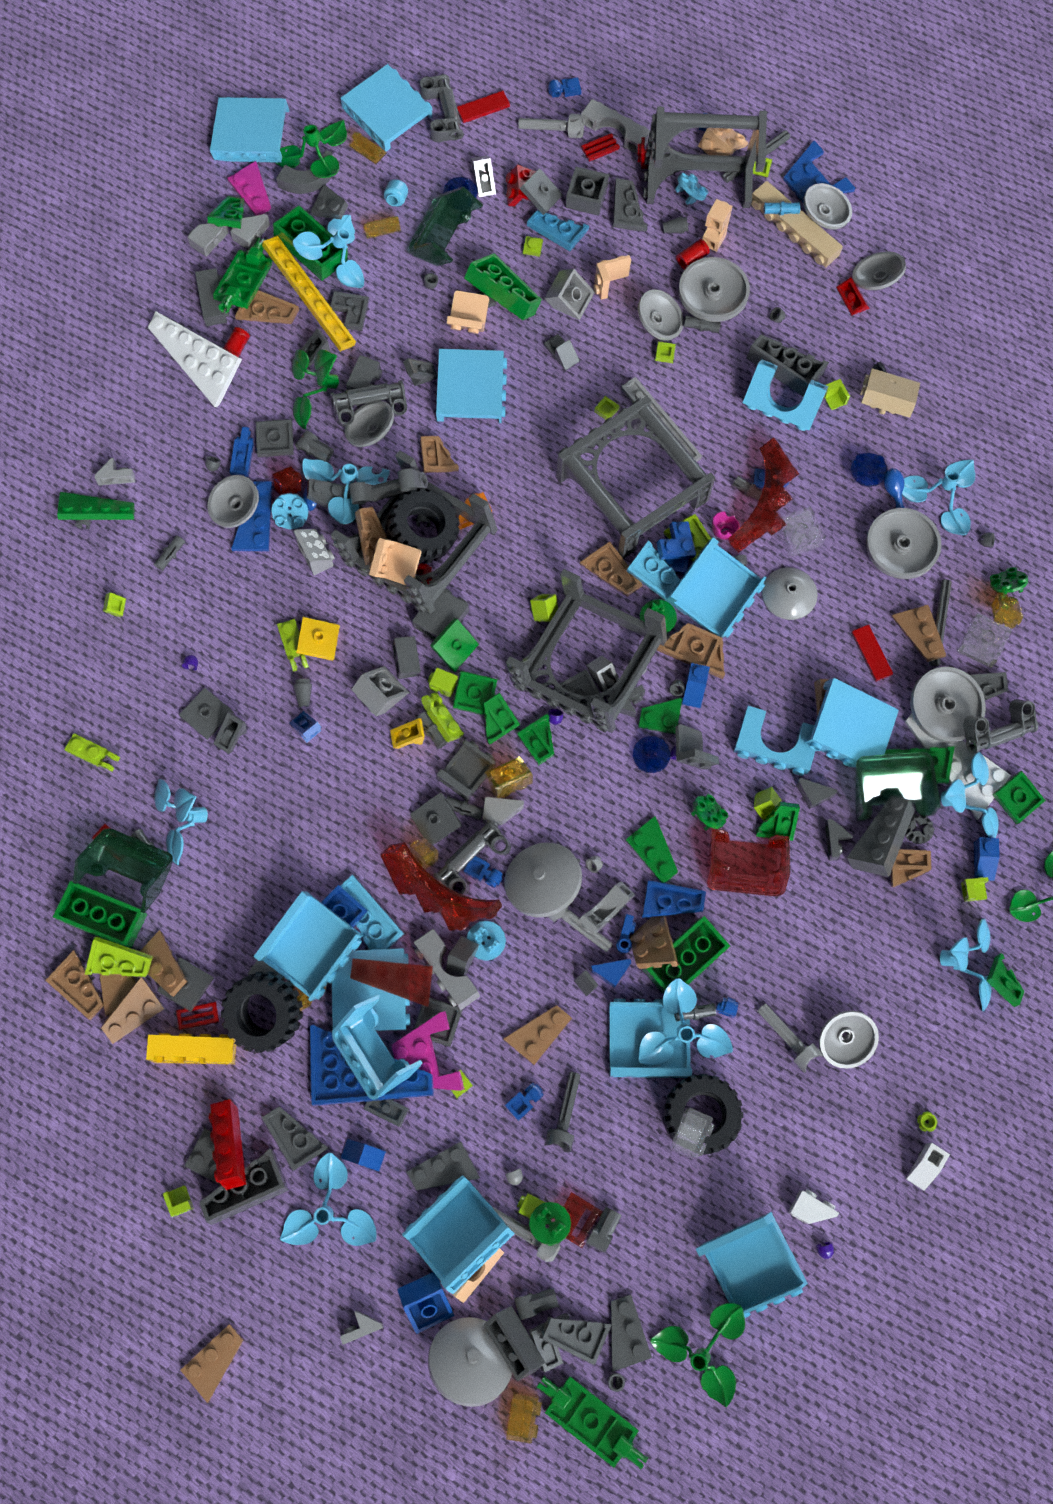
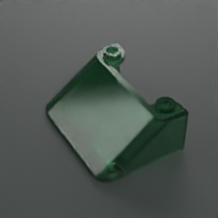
M926 752L860 757L856 762L855 812L857 821L869 819L873 812L872 805L885 804L891 795L910 799L911 803L915 802L916 811L920 815L933 816L940 809L941 805L932 756Z

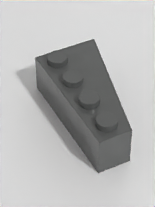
M761 334L751 345L746 357L755 365H758L761 359L777 365L774 378L803 397L811 380L818 382L829 364L828 361L823 360L821 362L814 359L815 356L799 353L796 348L782 346L781 342Z
M890 796L848 855L847 859L853 869L889 877L915 811L910 799Z
M271 1148L245 1168L246 1185L226 1190L221 1185L199 1202L208 1224H216L289 1191L276 1155Z

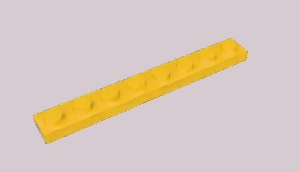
M276 236L263 241L262 247L338 350L341 352L355 346V339L281 239Z

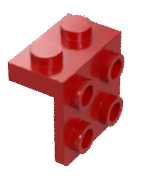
M517 164L506 175L508 206H516L522 199L529 200L520 188L536 171Z

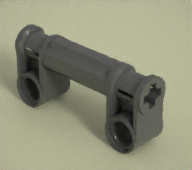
M446 74L424 77L420 80L421 97L425 100L440 98L445 118L433 120L430 124V138L434 142L454 141L462 139L464 136L463 130L460 128L461 121L453 89L449 84L450 78Z
M402 380L393 384L384 383L346 390L344 393H330L336 421L342 427H347L353 423L355 417L352 406L387 400V403L393 409L395 417H399L407 411L405 389ZM395 403L401 405L402 411L400 413L394 410ZM342 413L349 415V422L345 423L341 420Z
M403 469L397 472L398 479L376 485L366 484L365 482L349 484L352 504L365 505L369 501L376 502L408 493V491L418 488L425 489L428 487L427 477L424 472L414 469Z
M1014 699L1009 706L1012 723L992 730L989 728L987 718L974 715L967 716L964 719L963 727L968 751L976 754L981 749H990L1023 737L1026 733L1036 732L1038 730V722L1034 703Z
M488 819L487 824L480 831H476L445 862V866L433 875L453 895L463 897L469 893L470 886L459 872L486 845L499 855H507L511 850V843L501 833L499 828ZM500 841H504L506 844L505 849L502 851L497 849V844ZM462 882L464 888L462 892L457 893L455 886L457 883Z

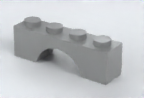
M592 99L581 113L583 124L594 131L603 127H612L619 130L625 139L624 147L638 154V143H641V137H645V145L648 143L649 129L619 114L616 110L606 107L601 102Z
M434 929L414 942L416 946L414 952L420 960L425 959L427 965H425L431 976L435 974L439 979L436 983L442 991L446 989L449 994L447 999L453 1007L457 1005L462 1010L480 997L479 992L468 976L454 977L442 969V957L447 949Z

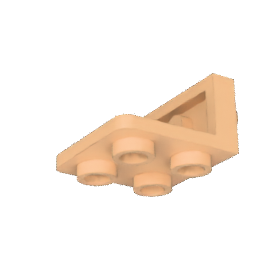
M707 128L698 147L708 155L732 156L734 151L746 147L748 141L745 140L742 134L735 132L733 129Z
M630 255L619 256L615 259L603 260L597 263L594 291L596 295L599 294L601 300L608 298L610 281L629 276Z
M455 291L451 315L447 317V324L451 327L450 329L457 331L467 329L469 333L474 334L484 332L489 297Z
M379 538L375 545L374 558L370 563L369 575L406 585L404 579L408 575L413 578L415 577L421 550L392 540Z

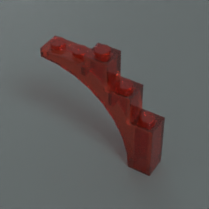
M775 437L759 448L765 463V483L761 497L746 522L728 538L729 543L738 553L766 532H769L772 536L787 525L778 510L793 500L785 484L798 476L799 472Z
M405 842L391 844L380 854L399 895L416 894L424 913L441 912L449 931L457 929L462 931L469 926L470 922L482 918H494L502 907L500 899L483 900L471 898L445 887L418 863Z

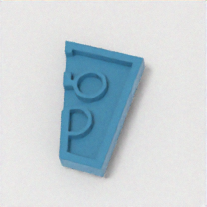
M536 211L527 221L529 228L569 252L589 230V225L583 224V226L574 224L572 220L563 221L555 215L548 213L543 215L540 211Z

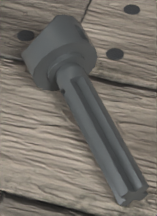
M569 1072L556 1129H548L544 1146L555 1143L564 1152L570 1153L572 1150L575 1136L567 1131L581 1075L579 1073Z

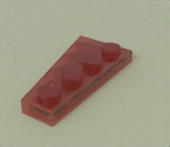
M352 958L350 979L429 1007L433 966Z

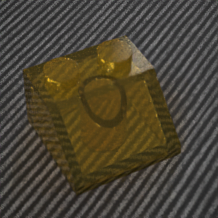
M520 757L485 772L496 798L507 797L510 793L522 790L533 783L532 772Z

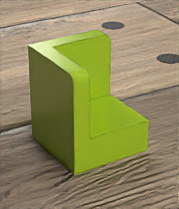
M841 379L826 384L828 389L824 399L831 410L848 403L850 395Z
M540 594L530 600L534 621L550 622L558 610L556 594Z
M769 787L755 794L754 809L764 821L782 800L773 787Z
M988 877L965 879L961 882L964 902L987 899L985 883L989 881Z
M186 1186L163 1193L171 1217L194 1209Z

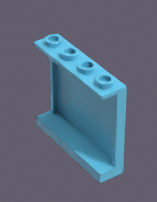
M388 64L340 98L342 109L385 152L391 148L390 142L426 116L430 119L432 118V106L430 103L425 102L419 92L414 91L408 81L403 80L397 70L392 69Z
M219 98L210 147L213 159L231 162L281 163L280 145L285 113L289 112L286 99Z
M439 349L437 421H444V417L499 419V423H502V417H505L506 406H502V401H506V390H503V385H506L507 374H503V369H507V358H504V351Z
M713 537L704 546L666 600L710 633L722 638H728L734 630L732 628L734 623H738L743 618L744 613L742 612L746 607L749 608L754 602L753 596L756 592L759 594L764 588L765 584L763 582L766 580V577L760 578L719 547L717 545L719 541Z
M836 678L826 681L823 686L826 694L811 737L805 740L804 743L815 751L826 753L829 758L842 761L848 767L859 769V772L862 774L870 775L878 772L899 710Z
M302 891L254 957L258 961H264L280 975L284 976L285 979L309 997V1001L319 1000L326 991L324 987L327 983H332L337 977L336 971L340 966L343 967L350 959L348 957L352 950L355 951L362 942L360 939L363 935L310 893Z
M404 948L351 951L348 955L350 959L343 967L340 966L336 971L338 975L332 982L333 1030L354 1005L379 995L381 998L372 1007L379 1017L375 1030L407 1031V1026H410V1014H406V1006H410V995L406 994V986H409V974H405V966H409L408 954H405Z
M614 999V1002H610V1077L688 1078L692 1076L690 1042L685 1043L681 1040L668 1042L672 1045L674 1052L671 1058L664 1063L646 1065L638 1060L640 1043L647 1033L658 1031L665 1036V1039L677 1036V1028L682 1024L681 1021H675L674 1014H669L665 1010L663 999H654V1002H646V999H634V1002H626V999ZM690 1019L685 1020L686 1024L690 1025Z
M462 1175L452 1183L445 1193L440 1194L436 1202L429 1208H426L415 1222L407 1226L402 1236L412 1244L440 1279L443 1287L454 1294L515 1233L473 1184Z
M772 1212L709 1240L696 1248L699 1257L704 1254L706 1255L728 1302L739 1304L743 1308L745 1318L750 1316V1312L756 1310L757 1313L768 1308L767 1304L773 1302L774 1305L783 1302L786 1300L785 1296L791 1295L793 1298L803 1292L802 1288L808 1284Z

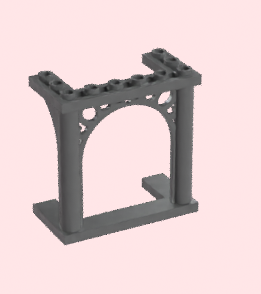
M657 106L656 114L653 113L645 154V165H648V170L644 172V182H647V188L644 187L643 198L647 199V204H654L656 191L667 177L680 171L697 170L744 172L743 208H750L755 161V172H763L766 163L767 111H759L758 116L664 112V107ZM691 128L753 130L745 156L682 154L673 150L668 145L676 135Z
M648 396L642 399L638 398L632 406L623 408L619 411L618 415L608 418L603 425L593 428L588 435L578 438L573 445L560 450L557 459L556 479L562 483L570 478L586 491L621 535L618 553L623 559L637 550L640 535L690 501V506L694 510L709 501L715 481V476L711 472L706 474L650 407L652 400ZM627 425V429L622 431L621 428L623 429ZM627 435L644 436L658 443L693 484L635 524L605 489L597 472V462L602 450L611 441ZM596 445L599 447L596 450L591 449L594 448ZM590 453L594 456V459L587 461L582 459L581 455ZM592 465L593 469L589 470L588 466Z
M399 450L395 457L401 470L414 469L419 471L415 459ZM428 482V487L425 488V491L428 492L430 489L435 491L437 495L442 494L445 496L443 499L449 500L452 503L451 507L456 509L458 515L474 524L448 559L436 570L428 574L415 576L414 578L408 575L404 579L406 585L385 578L369 575L370 564L365 565L359 533L347 537L334 530L331 537L334 541V546L339 550V555L343 557V562L348 567L358 569L357 571L362 576H369L378 586L382 584L391 594H398L405 603H412L421 613L426 612L431 615L435 611L433 604L486 536L489 533L494 535L498 529L489 503L473 493L469 498L471 504L469 506ZM401 495L391 497L377 514L385 533L387 531L385 523L388 513ZM432 579L431 581H429L430 584L428 585L426 580Z
M563 569L560 577L565 599L528 656L521 661L510 656L506 664L514 687L522 692L525 690L535 699L540 700L541 698L551 707H559L570 716L575 715L586 724L592 723L602 732L606 733L608 731L613 733L616 728V718L659 645L664 646L667 641L665 616L647 608L644 613L645 622L584 594L581 577ZM579 607L644 637L616 684L608 690L595 695H578L569 692L556 681L551 670L553 650ZM543 665L547 667L546 670H539L542 669ZM541 675L549 676V680L545 683L536 682V679ZM549 685H554V686H555V689L552 690V688H551V687H548V686H549ZM605 696L610 697L609 699H607L608 704L603 699ZM583 700L586 701L587 707L583 703L580 704V702Z

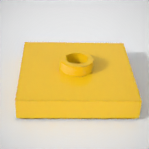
M303 617L296 653L333 661L340 625Z

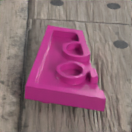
M256 161L227 178L239 196L244 198V202L255 216L262 215L271 209Z

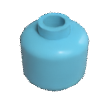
M391 180L384 191L385 201L389 205L396 207L401 206L408 195V187L400 180Z

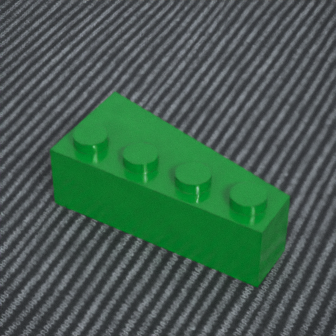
M495 253L471 262L464 277L466 281L521 320L534 316L542 301Z

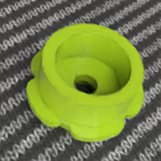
M923 1112L922 1115L918 1116L917 1123L922 1131L932 1132L936 1129L937 1118L931 1112Z

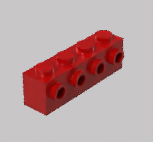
M231 1099L210 1104L209 1120L213 1127L210 1136L215 1148L212 1151V1156L217 1169L214 1170L215 1180L226 1190L246 1185L238 1108Z

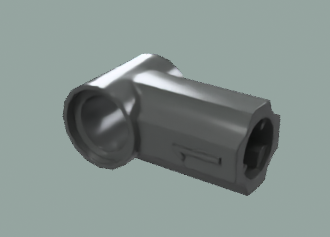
M308 430L302 434L295 444V447L306 452V455L310 454L324 462H328L334 453L333 448L319 441L317 436Z
M605 1207L586 1243L605 1253L622 1215Z
M554 1288L514 1298L520 1320L536 1316L539 1312L559 1307Z

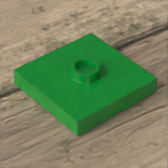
M454 618L432 642L430 647L452 671L456 672L477 648L479 643L460 621Z
M460 671L452 708L484 715L483 703L494 696L498 679Z
M1022 770L1017 772L992 794L1015 824L1022 822L1046 801Z

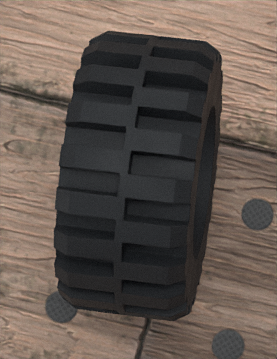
M421 488L417 492L411 490L407 494L403 493L395 501L386 518L385 529L387 530L386 537L388 540L391 539L392 541L420 549L421 556L418 564H421L422 561L428 564L432 563L433 560H440L442 556L448 553L459 534L460 529L458 526L460 521L459 518H456L458 514L456 509L451 507L452 503L449 500L443 499L445 496L442 494L437 495L433 490L429 489L427 492ZM410 515H423L429 518L436 526L437 536L434 538L418 536L410 529L407 517Z
M260 971L235 982L232 988L227 990L226 998L222 1000L221 1004L224 1007V1010L221 1011V1018L225 1020L222 1025L224 1029H228V1037L230 1039L234 1038L236 1040L234 1044L238 1047L243 1045L245 1046L244 1050L249 1052L254 1049L256 1053L269 1052L286 1043L295 1035V1031L299 1029L301 1023L298 1021L303 1018V1012L300 1011V1008L303 1007L302 1000L298 1001L297 996L300 995L298 990L294 991L292 989L293 984L290 981L285 982L284 976L280 974L274 976V972L267 971L263 973V971ZM252 995H263L273 1003L276 1010V1023L273 1028L263 1029L251 1020L248 1013V1002Z
M708 1074L689 1076L676 1084L666 1098L667 1100L663 1107V1121L667 1127L666 1131L673 1138L672 1141L681 1146L685 1151L704 1155L719 1152L728 1147L737 1138V1134L742 1128V1102L738 1100L736 1096L738 1093L735 1089L732 1090L729 1086L730 1084L720 1080V1077L709 1076ZM694 1096H710L717 1101L721 1108L722 1119L720 1125L709 1134L696 1133L685 1122V1106Z

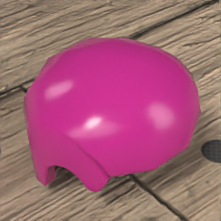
M725 511L716 513L712 518V532L716 537L723 540H731L739 533L740 523L735 519L734 515L727 516Z

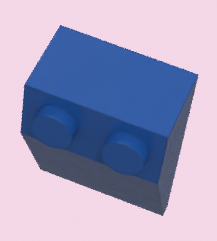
M339 885L321 902L353 928L368 912Z

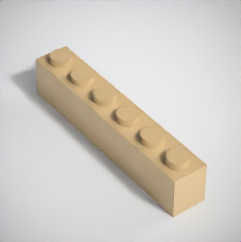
M766 181L752 193L751 205L755 210H760L764 214L765 202H792ZM800 210V214H784L783 216L779 214H764L768 221L776 224L779 231L785 232L793 243H798L806 254L813 256L817 264L823 265L826 268L840 255L843 246L803 211Z

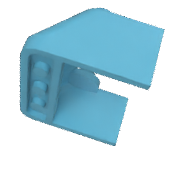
M379 995L354 1005L332 1031L334 1043L365 1093L372 1100L383 1096L408 1079L423 1064L419 1060L410 1065L404 1059L395 1061L375 1030L379 1017L372 1007L381 998Z

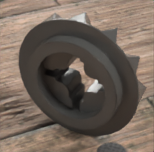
M913 814L905 834L906 838L916 844L928 842L933 837L935 830L933 821L927 815ZM916 824H918L919 826L926 825L922 829V833L920 831L913 832L914 828L917 826Z

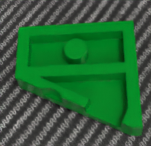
M497 693L483 703L486 735L489 745L520 725L500 693Z
M678 698L642 708L639 728L675 734L682 699Z
M548 714L517 733V737L538 766L554 756Z
M779 802L757 828L756 837L793 841L800 805Z
M1000 953L994 958L986 981L1013 1007L1021 1004L1025 991L1017 981L1012 969L1009 971L1006 969L1002 962L1005 957Z

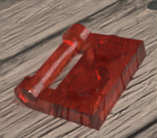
M571 1192L563 1205L571 1219V1228L566 1239L583 1249L587 1235L603 1211ZM587 1209L591 1213L576 1238L572 1233Z

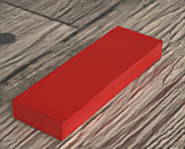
M500 91L458 106L457 110L462 122L466 123L510 107V103L504 91Z
M870 625L853 630L851 634L875 682L892 676L893 672Z

